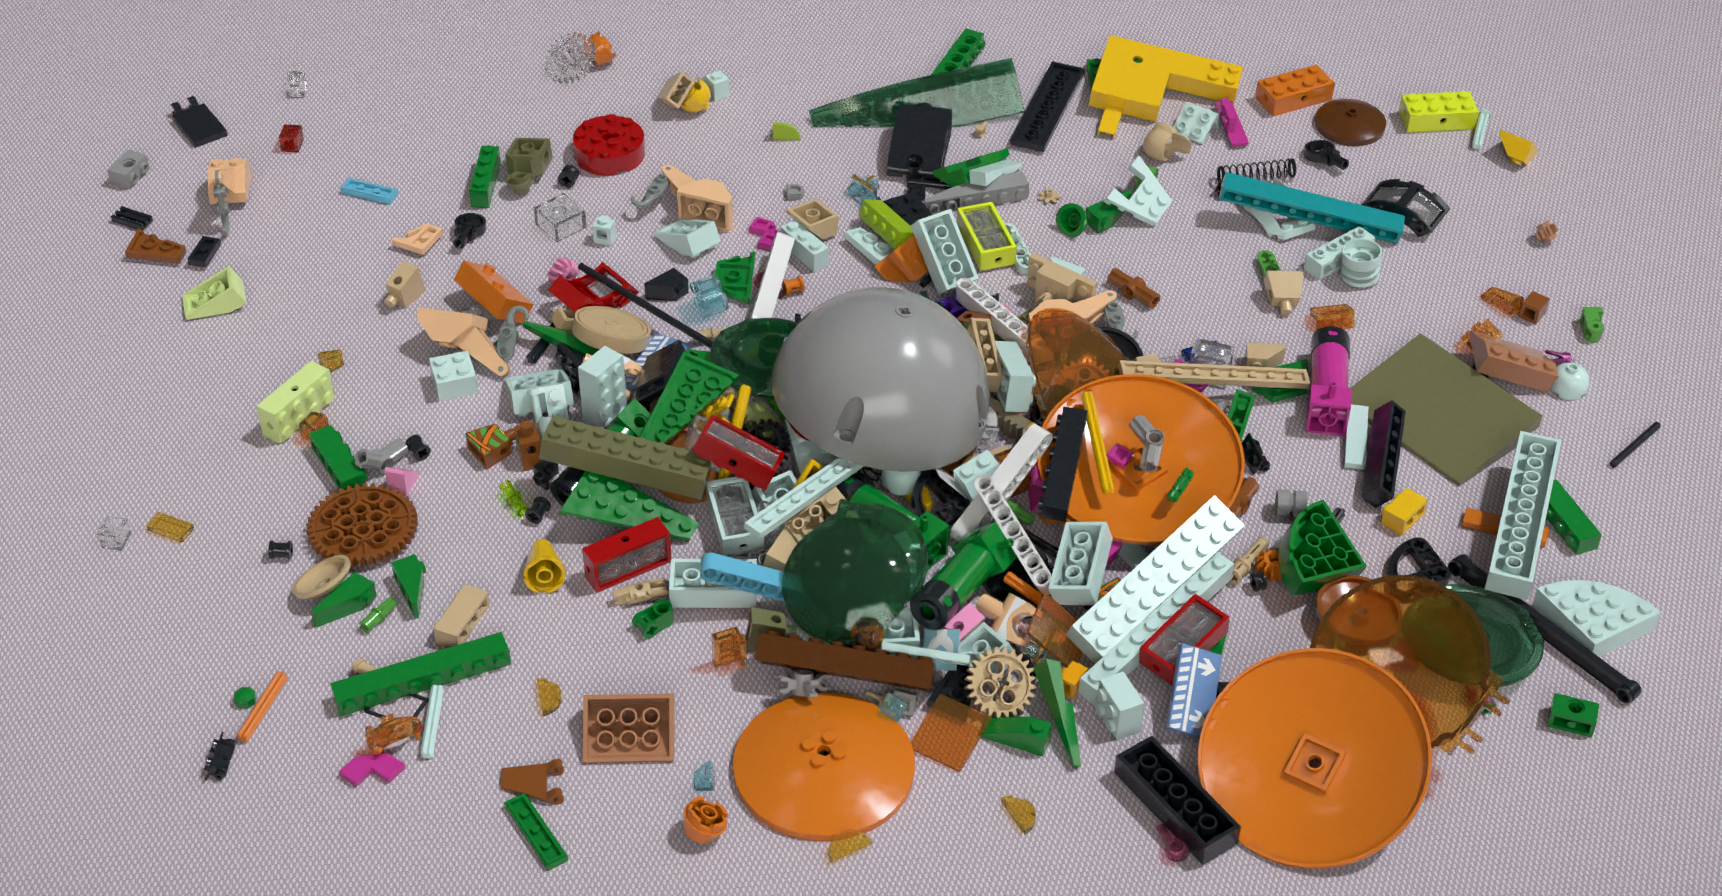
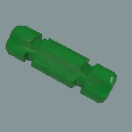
M1189 468L1183 469L1182 475L1178 477L1167 494L1168 501L1176 503L1179 500V496L1182 495L1189 484L1188 482L1193 478V470Z

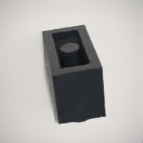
M672 268L644 283L645 298L647 300L675 301L689 293L688 278L677 269Z

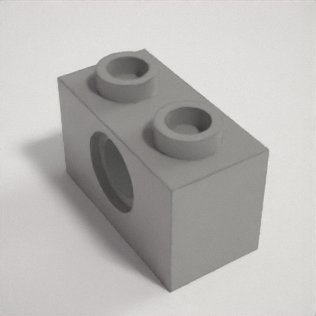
M127 150L107 171L112 185L129 190L150 168L147 155Z

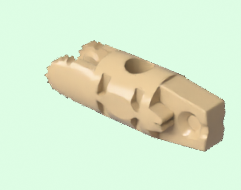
M658 578L627 585L624 588L612 592L615 605L635 604L668 596L669 591L665 587L666 580L665 578Z

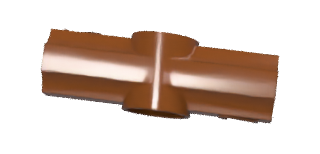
M1116 267L1108 275L1107 281L1121 289L1126 299L1132 300L1135 298L1151 309L1155 308L1160 301L1161 295L1146 287V283L1141 277L1132 278Z
M1253 477L1243 478L1240 491L1229 508L1237 518L1240 514L1244 515L1247 512L1251 499L1259 490L1260 484Z

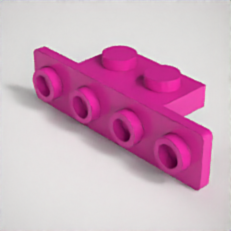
M1221 98V102H1215V107L1231 146H1247L1249 141L1232 101H1229L1228 98Z

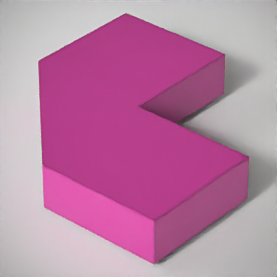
M756 217L749 226V232L762 236L757 242V248L770 252L777 233L776 226L773 221Z
M389 753L356 756L339 771V774L356 787L372 772L390 783L405 769V765Z

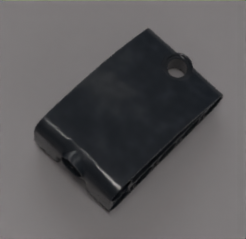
M927 102L920 105L900 103L891 139L886 175L903 177L906 174L907 180L908 178L922 179V176H924V180L940 181L939 178L933 175V170L944 167L951 138L953 110L933 107L932 104Z

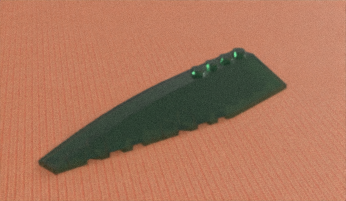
M1012 58L880 87L811 109L809 114L813 127H836L837 125H845V127H852V125L894 127L900 103L920 105L927 102L932 104L933 107L952 109V127H959L1024 113L1025 110L1017 73Z

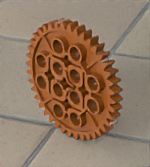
M366 483L362 487L355 484V488H351L348 485L347 490L339 488L340 493L333 491L332 497L325 496L326 501L320 500V506H314L315 511H311V517H308L307 535L312 549H315L316 554H320L322 559L345 555L351 562L350 568H353L355 564H358L359 568L363 564L370 567L371 562H374L377 566L379 560L386 563V557L394 559V553L400 555V549L406 550V544L412 543L411 539L415 538L418 526L416 508L413 506V502L409 501V497H404L403 492L398 493L397 488L391 490V487L387 486L384 489L383 484L375 487V483H372L370 487H367Z

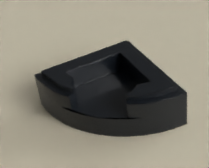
M907 184L908 193L914 192L920 200H925V184Z

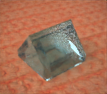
M888 693L879 706V712L899 722L908 703Z
M711 761L706 762L695 771L694 790L715 791V770Z

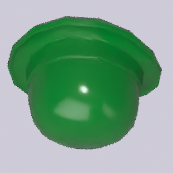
M1069 203L1059 208L1056 214V224L1063 234L1069 237H1076L1084 232L1088 224V218L1083 207L1078 204Z

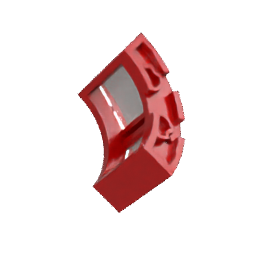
M603 261L594 269L633 294L637 295L639 293L637 289ZM589 275L576 279L559 276L548 289L575 313L577 310L589 306L611 308L619 306L622 308L630 302L629 299Z

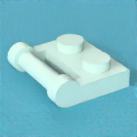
M563 383L528 389V395L531 396L536 429L537 422L542 417L538 395L544 393L549 418L556 416L569 420Z

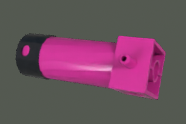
M1326 326L1318 329L1311 338V385L1306 411L1305 432L1346 436L1351 411L1352 388H1348L1350 336L1342 328Z

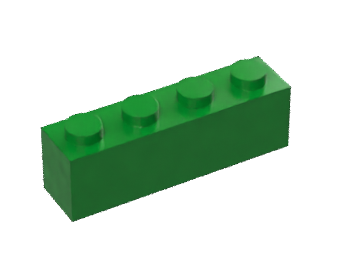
M481 146L469 188L470 202L473 208L490 207L501 166L499 146Z
M332 425L309 433L312 450L338 489L347 490L348 485L351 488H355V484L362 487L366 483L365 479H368L365 469L355 464V455H351L349 445L343 443L339 431H335Z
M1553 480L1546 520L1552 524L1556 533L1560 534L1566 545L1576 555L1598 549L1602 534L1558 480Z

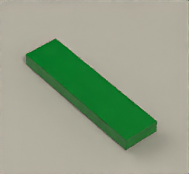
M525 793L504 802L505 809L547 871L568 861L567 854Z

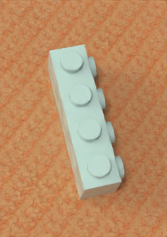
M1360 226L1350 230L1344 235L1336 237L1321 247L1308 252L1305 256L1304 269L1320 280L1341 269L1342 247L1346 242L1357 238L1375 241V237Z

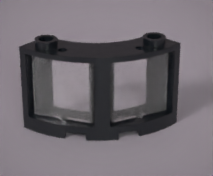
M1389 179L1379 182L1361 204L1404 215V224L1417 237L1433 232L1450 210L1449 206L1435 192L1431 193L1424 189V185L1413 181L1404 182L1400 181V179Z

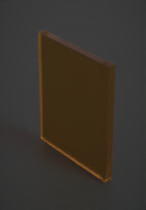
M1044 592L1041 595L1026 634L1054 659L1060 661L1062 666L1067 668L1072 661L1079 663L1083 652L1066 635L1077 620Z
M940 694L911 741L913 751L961 772L992 717Z

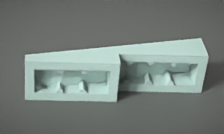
M1004 160L969 170L970 184L987 186L999 176L1017 171L1022 167V162Z

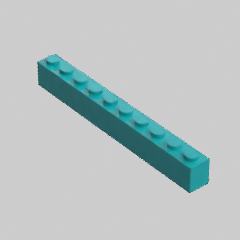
M1229 172L1225 173L1221 184L1219 200L1344 231H1350L1360 226L1376 239L1397 244L1403 233L1404 215Z

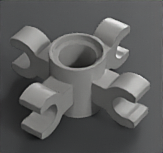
M789 669L788 673L791 674V678L785 675L777 676L779 681H785L783 687L776 688L782 694L792 690V694L796 696L818 697L815 688L820 691H827L829 688L826 685H821L823 679H829V676L825 673H818L813 677L814 673L812 671Z

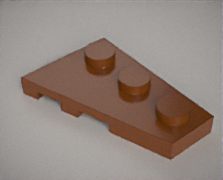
M137 229L125 251L126 258L179 264L186 254L184 245L168 239H158L157 235L144 234V231L141 229Z

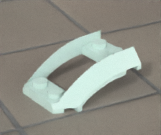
M1273 178V184L1285 186ZM1244 206V209L1260 222L1268 237L1278 235V239L1286 240L1315 230V223L1299 219L1283 222L1279 225L1272 213Z

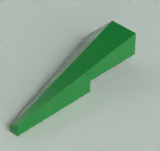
M1008 148L942 167L933 170V175L951 187H955L970 181L969 170L1000 162L1010 155Z
M530 321L523 322V328L556 347L558 344L565 343L573 353L581 352L584 357L586 353L594 355L600 350L583 343L571 331Z
M1044 659L1035 665L1033 669L1073 768L1077 769L1081 767L1073 703H1068L1065 700L1060 661Z

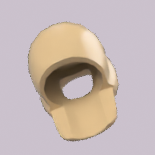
M1157 123L1145 137L1143 149L1145 154L1151 159L1167 161L1176 151L1189 154L1191 152V142L1187 137L1177 134L1173 126Z

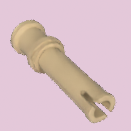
M1259 536L1242 557H1238L1233 561L1234 569L1229 583L1239 584L1242 581V576L1250 572L1251 565L1257 559L1260 551H1264L1268 547L1269 541L1267 538Z

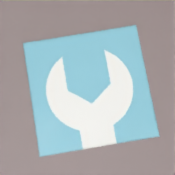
M925 629L923 648L958 653L960 629ZM932 660L937 666L936 670H956L957 664Z

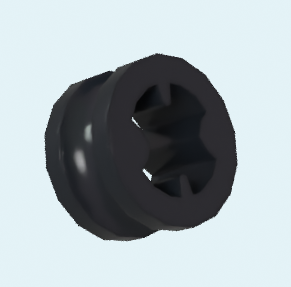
M1259 571L1257 575L1255 573L1250 574V584L1255 592L1260 591V588L1262 590L1267 589L1268 583L1264 572Z

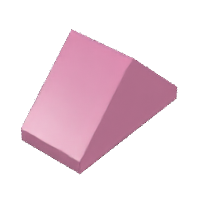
M385 467L387 486H390L391 490L397 488L398 493L403 492L404 495H408L419 476V472L403 468Z

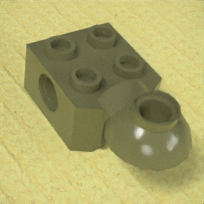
M550 138L514 139L505 154L508 174H510L505 178V182L510 189L514 190L515 194L528 193L535 176L543 175L553 158Z

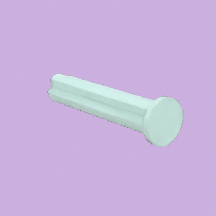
M1486 109L1479 110L1478 122L1472 142L1473 149L1479 150L1482 146L1487 122L1491 118V112Z

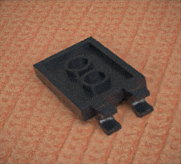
M195 96L187 98L190 103L187 110L183 111L178 102L171 104L174 109L172 111L173 122L195 148L228 136L225 127L204 103L198 104Z

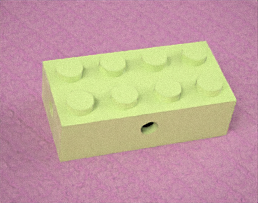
M310 361L260 402L256 407L262 435L282 444L325 406L330 404L335 399L330 370Z

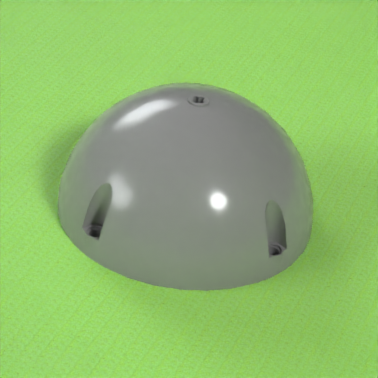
M869 287L845 292L825 301L807 313L789 336L784 338L774 363L771 377L772 392L779 409L788 422L818 447L839 458L859 465L900 472L925 471L946 466L960 460L977 446L983 436L988 420L989 383L983 358L971 335L946 309L910 291L886 287Z

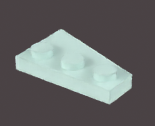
M860 227L845 232L844 238L875 265L894 251L888 242L884 243L878 240V236Z

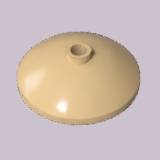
M337 555L312 566L293 585L292 592L294 596L304 600L328 596L343 583L349 573L351 566L349 558L345 555Z

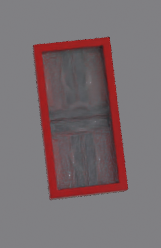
M713 414L692 450L700 458L713 462L717 467L726 469L736 477L743 478L752 483L753 486L765 491L785 455V452Z
M656 517L583 547L585 578L594 591L598 593L670 563L672 559L670 532L659 517Z
M1194 594L1140 647L1139 663L1170 685H1173L1179 645L1184 643L1210 651L1228 633L1230 616L1197 594Z

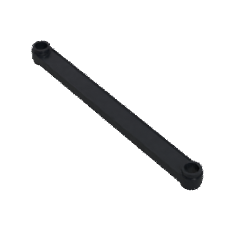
M1458 555L1449 562L1448 568L1454 576L1461 577L1614 692L1621 702H1633L1639 697L1642 689L1635 680H1629L1521 598L1485 590L1488 574L1472 563L1467 555Z

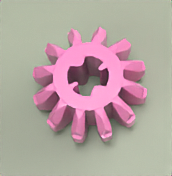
M558 258L557 262L553 261V266L549 267L550 272L547 275L549 276L548 281L551 284L559 276L576 279V276L579 274L577 271L578 266L569 258Z

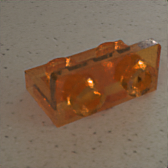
M1348 304L1310 308V315L1317 321V330L1326 326H1335L1342 329L1354 328L1355 326L1354 309Z
M1488 318L1483 323L1478 321L1470 328L1472 331L1499 339L1503 336ZM1469 330L1461 337L1463 341L1458 345L1459 348L1467 344L1472 350Z
M737 626L712 634V662L715 668L736 662L740 670L745 669V660H747L745 647L747 646L745 635L740 634Z

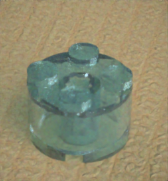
M716 274L690 283L691 291L696 296L693 297L696 308L700 307L703 319L729 309L725 292L723 293L721 289L722 284Z

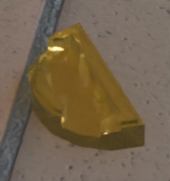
M537 678L542 715L544 717L552 714L559 708L562 703V691L558 684L549 682L546 678Z
M1012 795L1001 797V803L1023 834L1026 835L1035 825L1036 811L1034 806L1025 798L1024 800L1013 798Z
M854 829L844 830L836 835L829 845L828 856L830 863L865 848L873 842L868 835Z

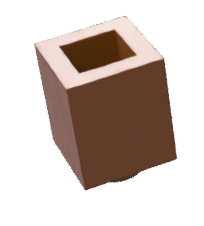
M1532 291L1523 301L1519 317L1537 324L1545 315L1550 298Z

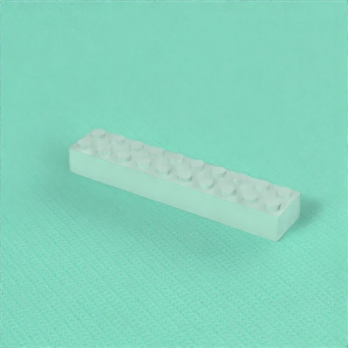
M1520 431L1485 590L1528 600L1562 440Z
M1214 495L1077 620L1066 635L1096 664L1211 557L1224 548L1245 525Z

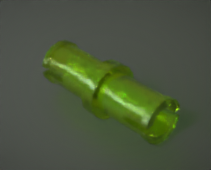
M505 480L507 487L502 482L499 485V489L503 492L507 504L513 507L517 516L524 517L521 510L525 513L529 508L522 500L521 493L515 490L511 481Z

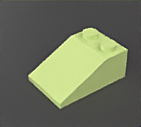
M230 266L182 295L184 313L187 320L230 313L247 303L243 280Z

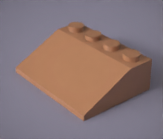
M1471 330L1469 332L1476 372L1546 393L1558 379L1556 363L1541 351Z
M674 693L583 695V763L674 761Z

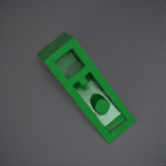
M1129 189L1121 194L1129 200L1132 191ZM1104 200L1086 207L1087 225L1096 233L1103 232L1112 228L1125 211L1117 209L1118 206L1112 203L1108 205Z
M1236 389L1227 417L1234 425L1242 441L1256 395Z
M413 554L391 562L393 577L414 618L417 619L420 616L426 568L423 561L419 562L416 555Z
M356 572L351 574L311 610L314 626L320 627L363 610L377 597L374 582Z
M1034 717L987 718L979 737L1044 756L1051 739L1052 723Z

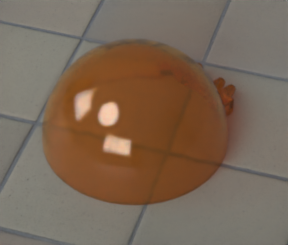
M1391 575L1364 582L1349 590L1329 608L1313 635L1310 648H1325L1348 652L1377 664L1394 676L1406 688L1419 706L1429 731L1432 750L1439 748L1449 756L1452 755L1457 746L1473 755L1475 752L1473 747L1465 744L1462 739L1467 734L1476 742L1481 743L1483 741V738L1470 728L1485 708L1500 717L1502 714L1500 709L1489 703L1492 697L1497 698L1503 704L1508 705L1510 703L1508 698L1497 692L1504 680L1492 672L1491 648L1487 634L1478 616L1456 592L1436 581L1413 575Z

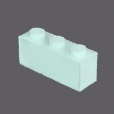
M797 220L781 226V233L795 238L791 253L808 268L816 272L829 265V247Z

